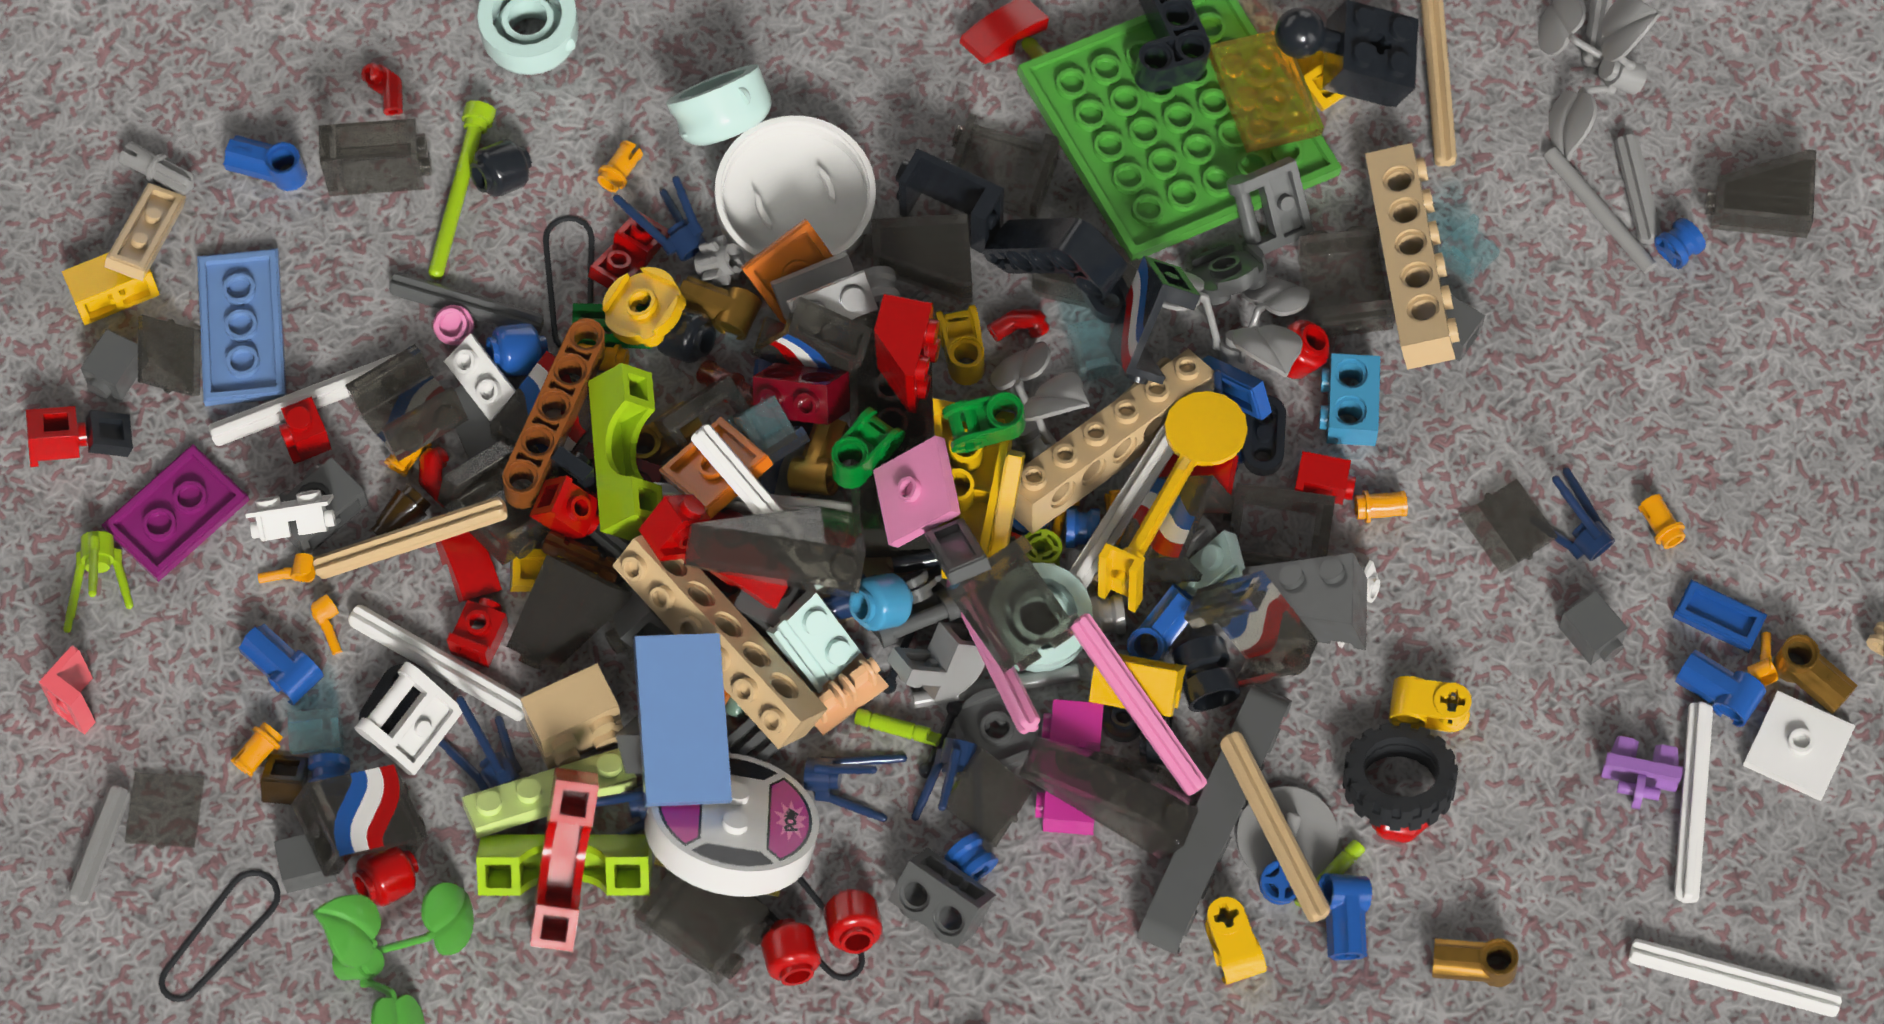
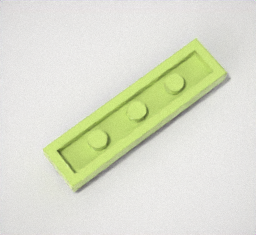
M619 748L557 767L598 773L599 789L597 797L619 794L637 787L635 773L626 774ZM555 768L462 797L464 811L476 838L478 839L547 817Z

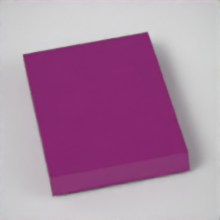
M192 444L101 526L105 532L111 533L114 540L159 582L250 499L241 488Z

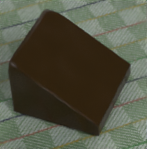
M269 754L260 780L261 801L265 803L303 806L309 773L308 757Z

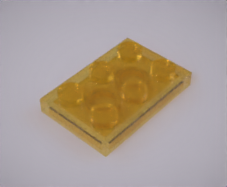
M1275 30L1211 44L1209 59L1247 153L1322 136L1324 125L1296 58L1284 54L1279 49L1275 41Z

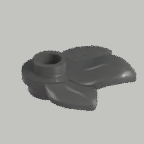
M925 568L919 569L902 577L912 592L913 604L932 596L931 588L937 582L944 579L942 578L941 568L936 572L927 571Z

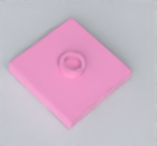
M934 436L873 470L888 545L899 548L961 514L944 438Z

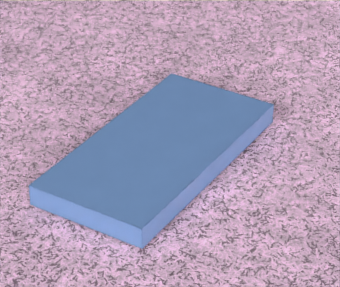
M278 248L197 256L203 399L205 406L266 401L285 396L286 376Z
M720 633L635 636L633 647L645 807L731 803L732 790Z

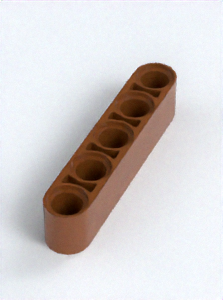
M579 319L570 326L504 468L502 478L505 499L515 508L527 509L534 506L544 481L550 478L553 471L551 457L560 446L564 447L589 392L588 381L596 377L606 352L605 334L601 324L594 319ZM582 339H592L596 342L595 345L588 348L577 345ZM570 373L580 376V379L573 383L561 380L564 375ZM554 408L565 412L558 418H549L545 415L548 410ZM534 444H544L548 447L545 452L539 454L528 450ZM520 479L532 482L530 487L522 490L514 488L512 484Z

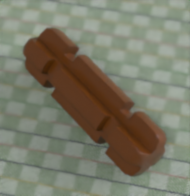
M550 531L547 534L542 545V551L545 554L554 558L561 556L563 557L562 561L591 575L596 572L599 575L598 578L609 583L615 582L619 573L612 565L617 559L608 555L604 558L601 556L602 552L573 539L569 542L565 540V535L556 531Z

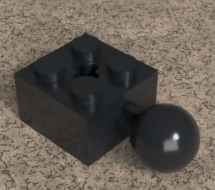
M1346 0L1326 20V28L1323 20L1316 12L1303 7L1286 11L1276 23L1274 31L1275 41L1279 49L1289 57L1303 59L1314 55L1319 50L1324 51L1322 90L1382 106L1396 107L1415 89L1418 18Z

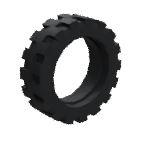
M1391 723L1379 725V729L1373 730L1370 728L1362 733L1360 740L1356 738L1351 743L1350 751L1345 756L1342 785L1343 789H1345L1346 801L1348 804L1353 803L1354 812L1361 818L1366 816L1370 819L1369 823L1380 827L1382 824L1389 826V830L1400 831L1401 828L1409 827V831L1421 829V825L1425 823L1430 826L1438 821L1440 814L1445 815L1448 812L1451 801L1455 797L1458 765H1454V752L1452 749H1446V742L1440 736L1434 737L1430 735V730L1421 726L1419 729L1411 728L1409 723H1400L1399 726H1391ZM1405 757L1416 760L1427 767L1435 778V783L1426 792L1416 796L1396 797L1385 794L1374 787L1366 777L1365 771L1374 762L1383 758Z

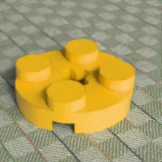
M656 267L640 268L643 273H638L631 277L626 273L610 286L604 296L602 310L605 313L607 327L618 340L631 345L643 344L646 347H655L663 341L664 336L679 321L682 311L686 306V299L669 273ZM650 300L648 308L638 312L636 306L639 303L645 304Z

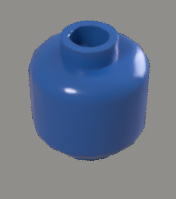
M519 323L496 327L492 337H487L485 350L504 376L511 378L528 376L544 353L548 351L546 337L539 335L532 324Z

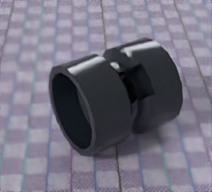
M1221 636L1199 637L1183 643L1172 652L1174 664L1186 666L1184 674L1186 681L1183 683L1182 689L1189 710L1203 712L1226 706L1240 696L1241 691L1235 672L1231 668H1226L1230 664V657L1225 641Z

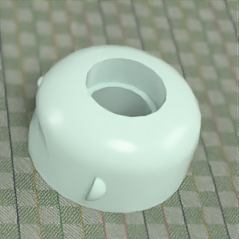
M479 0L477 18L482 44L494 62L507 71L521 75L545 73L563 63L576 47L579 24L575 0ZM537 18L546 22L539 32L532 35H522L512 30V27L523 19Z
M752 64L733 69L691 86L667 100L666 105L678 123L679 135L682 139L691 145L706 146L735 137L761 123L770 112L772 101L759 66Z
M1029 563L1007 573L996 585L987 609V613L1017 671L1022 669L1031 672H1046L1062 668L1071 662L1083 647L1069 629V625L1085 613L1090 614L1093 618L1092 603L1083 584L1072 573L1055 565V563ZM1031 603L1044 604L1052 608L1057 614L1058 626L1050 634L1042 636L1033 635L1021 625L1019 619L1021 609Z

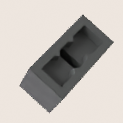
M927 847L908 861L888 901L896 905L906 917L917 920L932 930L939 940L958 948L977 932L996 894ZM919 883L924 886L927 894L921 890ZM954 908H956L961 913L962 918L957 916V914L954 911Z

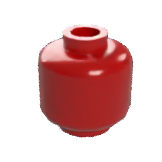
M1296 320L1285 327L1297 333L1303 342L1301 353L1293 363L1287 377L1302 379L1326 363L1330 352L1328 336L1320 326L1308 320Z
M387 843L358 859L356 871L352 874V879L359 895L368 897L378 906H387L410 894L415 889V874L419 872V866L414 855L409 850L403 851L397 845Z
M845 889L827 901L823 911L828 939L835 948L850 954H858L869 950L880 939L883 931L878 903L872 894L863 890Z
M785 918L774 922L771 925V929L764 934L760 941L769 976L777 981H781L784 985L792 986L809 981L821 963V956L812 927L802 922H796L792 918Z

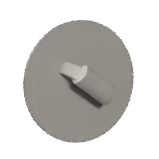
M1282 786L1270 789L1314 877L1317 878L1332 862L1337 851L1338 827L1333 813L1318 796L1302 788ZM1248 803L1238 821L1237 845L1245 864L1254 874L1260 877L1266 866L1277 860Z

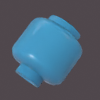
M885 573L865 577L856 583L849 600L850 612L853 618L868 631H880L899 627L907 622L911 614L913 595L906 582L896 574Z

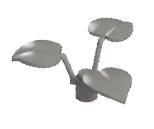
M1552 0V3L1544 11L1538 30V44L1544 53L1558 55L1566 48L1570 40L1576 46L1602 60L1598 73L1605 85L1583 86L1579 89L1578 94L1571 90L1564 91L1554 103L1549 114V133L1552 144L1563 154L1569 163L1574 151L1587 137L1596 119L1597 104L1595 98L1590 93L1614 95L1618 89L1634 95L1643 88L1646 82L1647 70L1645 66L1627 59L1625 56L1646 35L1662 13L1641 0H1616L1611 5L1601 26L1604 35L1600 41L1602 52L1579 39L1574 34L1580 29L1586 18L1585 5L1582 0Z
M1184 271L1200 294L1196 307L1200 302L1204 306L1213 338L1212 349L1219 351L1218 360L1249 374L1251 358L1264 366L1287 377L1293 363L1301 353L1303 345L1301 337L1292 330L1281 326L1265 325L1258 328L1257 324L1261 313L1265 309L1278 316L1293 315L1304 309L1309 301V289L1282 278L1266 276V285L1259 289L1242 292L1243 298L1246 301L1257 305L1248 328L1229 330L1226 332V336L1220 338L1209 295L1202 292L1204 281L1196 275ZM1165 301L1162 305L1163 308L1176 311L1189 310Z
M1043 341L1011 354L994 369L991 375V383L997 390H1005L1015 385L1024 406L1027 422L1017 442L1012 441L1011 448L1015 451L1025 452L1030 461L1057 442L1046 427L1044 418L1090 407L1083 381L1075 372H1066L1047 380L1039 386L1035 396L1028 398L1024 389V381L1036 378L1042 374L1050 361V349Z

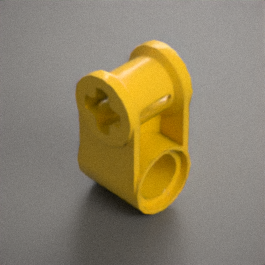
M969 305L967 310L948 314L936 311L935 320L940 321L938 336L941 339V347L944 349L951 378L961 385L977 383L983 377L985 366L984 346L976 305ZM963 358L974 360L970 364H962L958 361Z
M1400 676L1393 681L1388 720L1394 726H1399L1400 723H1409L1411 728L1419 729L1421 726L1431 730L1457 732L1468 724L1472 705L1471 694L1467 688L1458 683L1425 680L1415 676ZM1448 703L1457 704L1456 712L1447 711Z
M1228 896L1219 897L1214 900L1208 908L1205 929L1213 949L1215 963L1217 966H1222L1225 975L1221 977L1223 983L1228 985L1266 972L1267 967L1262 949L1253 934L1242 904L1235 898ZM1219 914H1224L1227 919H1233L1232 926L1226 928L1224 922H1217Z

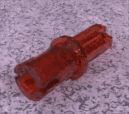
M706 360L699 366L696 373V379L699 383L719 393L720 399L724 402H733L754 414L753 386L745 381L742 374L739 372L731 373L712 360Z

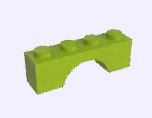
M620 363L589 380L588 386L600 532L632 541L633 538L642 535L638 529L663 499L662 485L646 481L642 478L636 463V447L640 432L647 419L655 411L652 373Z
M590 834L582 882L599 887L607 896H649L653 864L652 850L646 839V834ZM487 835L481 837L476 856L478 896H521L528 889L537 886L544 835Z

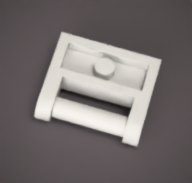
M405 662L398 670V679L371 714L367 718L362 717L354 728L363 738L372 742L404 772L409 775H415L460 717L462 711L457 702L419 668L409 662ZM414 686L421 693L389 735H387L380 728Z

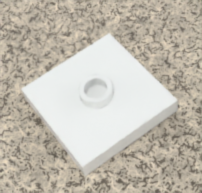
M1777 690L1743 766L1821 801L1855 725Z

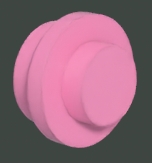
M448 305L440 309L436 314L433 328L441 342L455 346L460 345L470 333H473L474 320L466 308L459 305Z

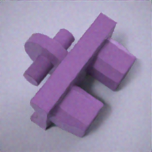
M1617 736L1611 753L1606 755L1601 778L1619 781L1617 793L1632 796L1631 808L1639 810L1643 798L1659 801L1661 790L1677 791L1683 773V767H1678L1677 747L1663 744L1655 745L1652 761L1636 758L1639 741L1633 738Z

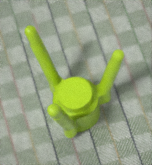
M90 531L81 536V551L76 553V568L63 627L65 633H70L72 630L85 569L89 572L88 595L95 597L97 594L98 573L107 572L110 569V565H113L125 607L127 609L133 607L131 592L122 564V550L114 548V537L111 533Z

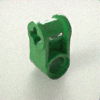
M1000 392L975 400L955 402L942 410L943 418L948 420L953 437L950 446L953 453L972 452L984 446L1013 440L1023 433L1026 426L1023 403L1019 397L1010 392ZM1009 409L1017 414L1016 418L1009 423H1001L995 419L996 415L1002 410ZM963 421L966 422L968 429L967 432L964 431L962 424Z
M873 407L865 409L849 430L832 447L831 464L834 481L839 486L848 489L858 488L863 485L873 474V470L888 460L898 450L904 440L905 431L900 427L893 428L879 418L878 411ZM848 459L859 462L853 466L842 464L843 461Z

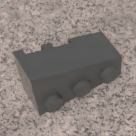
M1354 553L1245 567L1242 570L1243 577L1246 578L1263 570L1289 603L1290 607H1287L1283 614L1279 636L1294 638L1295 635L1316 638L1317 642L1330 644L1331 641L1352 644L1356 649L1366 650L1367 577ZM1237 594L1231 598V605L1233 609L1235 606Z

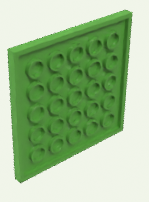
M1191 0L1211 44L1205 72L1201 78L1193 82L1158 92L1144 91L1135 83L1134 71L1140 48L1145 43L1156 40L1145 14L1018 65L1017 75L1130 263L1142 259L1143 256H1149L1239 218L1234 196L1229 194L1226 184L1227 180L1231 177L1249 174L1287 157H1291L1297 162L1303 190L1340 175L1341 165L1237 0ZM1171 22L1172 24L1180 25L1179 23ZM1185 54L1188 57L1195 58L1193 55ZM1149 65L1150 67H1153V68H1159V67L1156 66V65ZM1259 190L1251 191L1250 196L1254 211L1263 208Z

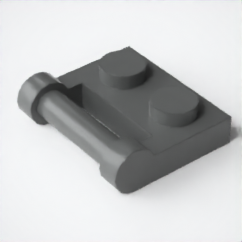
M1287 157L1249 174L1237 175L1227 180L1228 192L1231 196H1234L1245 241L1242 243L1243 250H1246L1245 244H1253L1261 248L1263 253L1266 254L1314 233L1295 159ZM1256 189L1259 190L1269 229V234L1264 236L1260 235L1250 192Z
M937 582L931 588L932 596L919 603L912 604L911 614L907 622L899 627L872 632L878 637L882 647L886 648L896 644L895 639L946 618L948 621L960 618L961 611L954 595L940 582Z

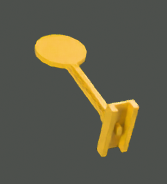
M1211 391L1193 392L1180 398L1170 408L1165 421L1166 441L1174 454L1179 456L1129 546L1122 550L1108 543L1104 545L1098 556L1099 597L1106 599L1110 590H1113L1128 597V610L1136 612L1143 600L1144 555L1192 470L1197 465H1220L1234 458L1243 448L1248 431L1246 416L1239 405L1226 395Z

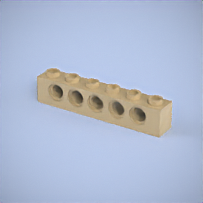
M1412 143L1365 153L1400 346L1406 368L1408 370L1454 360L1453 343L1460 342L1455 317L1448 319L1446 310L1454 309L1449 285L1441 286L1440 278L1446 277L1447 271L1443 253L1435 254L1434 245L1441 244L1436 220L1429 222L1428 213L1435 212L1430 188L1424 190L1422 188L1421 182L1429 180L1424 157L1416 158Z
M1188 348L1160 368L1165 376L1163 384L1148 381L1147 384L1136 385L1025 464L1022 469L1014 518L1033 534L1145 453L1166 420L1170 408L1180 398L1193 392H1214V370Z
M642 535L633 538L612 565L614 569L674 635L720 633L724 690L778 749L806 736L828 708L691 558L660 561Z

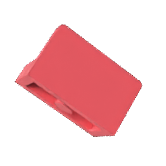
M72 645L42 677L39 684L53 711L85 735L96 722L81 691L90 683L93 677L80 650Z

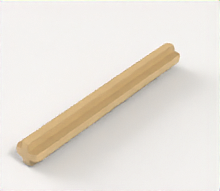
M1421 0L1434 163L1441 167L1453 166L1456 163L1457 153L1443 0Z
M494 497L318 555L313 559L315 573L321 579H327L503 521L508 517L506 504L500 497Z
M1237 731L1224 736L1220 742V747L1308 921L1313 923L1326 918L1329 915L1330 906L1242 733Z

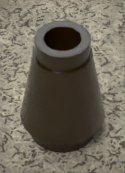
M406 483L401 490L396 488L371 530L378 536L418 523L427 516L425 512L431 504Z

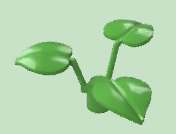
M450 882L435 884L423 897L421 916L425 927L429 930L427 933L382 946H377L378 942L375 939L381 928V916L374 902L364 895L340 896L322 904L313 911L322 925L330 948L334 953L332 967L337 978L343 981L360 980L361 988H372L386 995V997L378 998L374 1002L371 1011V1024H425L421 1007L415 998L410 995H400L397 997L393 988L373 980L383 970L384 953L425 943L433 939L435 947L441 955H453L460 952L466 946L474 925V914L469 895L465 892L464 888Z

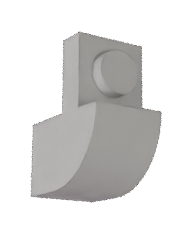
M950 622L938 623L927 650L893 647L887 659V662L896 671L899 679L904 684L914 688L923 687L934 701L947 700L963 693L977 680L985 666L966 625Z

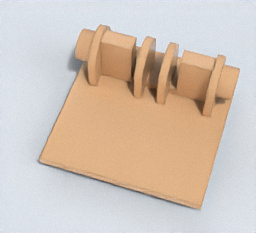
M860 653L833 681L828 680L822 686L824 690L820 693L812 691L828 708L814 725L822 736L889 687L878 672L881 669L872 657L867 660ZM787 661L786 663L789 665V667H790V668L799 676V678L804 682V680L801 678V676L798 674V672L794 669V667L791 665V663H790L789 661Z

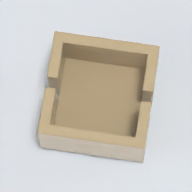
M598 663L520 698L527 728L548 770L555 766L559 767L578 761L581 758V754L594 748L597 751H604L617 744L615 735L623 729L619 705Z

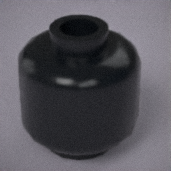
M509 139L494 142L475 152L473 163L470 165L472 181L482 193L486 192L493 197L508 194L526 185L529 179V168L532 166L531 157L523 146L519 147Z
M685 307L677 324L664 336L663 341L657 345L658 350L665 356L685 363H695L702 357H706L712 351L716 340V332L712 326L711 319L703 312Z

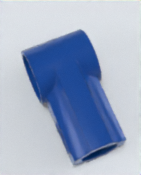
M235 135L233 139L229 140L225 149L223 164L228 171L272 182L283 191L297 190L307 180L308 173L298 149L288 142L272 145ZM293 164L287 170H280L284 165Z
M1172 584L1141 626L1130 635L1127 641L1129 656L1156 661L1163 659L1169 653L1176 639L1201 609L1202 605L1188 591L1176 584ZM1144 633L1151 634L1157 639L1158 651L1155 655H1149L1141 648L1140 642Z
M266 624L251 629L244 636L242 644L238 647L241 654L268 677L270 685L276 692L283 691L290 698L287 702L291 705H295L324 677L323 672L309 656L301 650L295 652Z
M1696 649L1690 654L1675 680L1677 684L1712 704L1713 710L1718 716L1721 717L1724 714L1734 720L1732 724L1737 727H1743L1766 694L1765 686L1753 675L1743 671H1735L1733 673Z
M1324 873L1318 884L1330 906L1329 915L1326 917L1328 957L1333 960L1367 957L1365 913L1368 911L1372 900L1371 882L1367 876Z

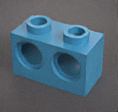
M1331 353L1329 368H1322L1320 392L1328 393V405H1320L1319 429L1327 430L1326 443L1376 446L1379 428L1381 356ZM1346 377L1354 378L1359 384L1349 386L1344 384L1341 379ZM1349 414L1356 417L1358 421L1346 423L1339 417Z

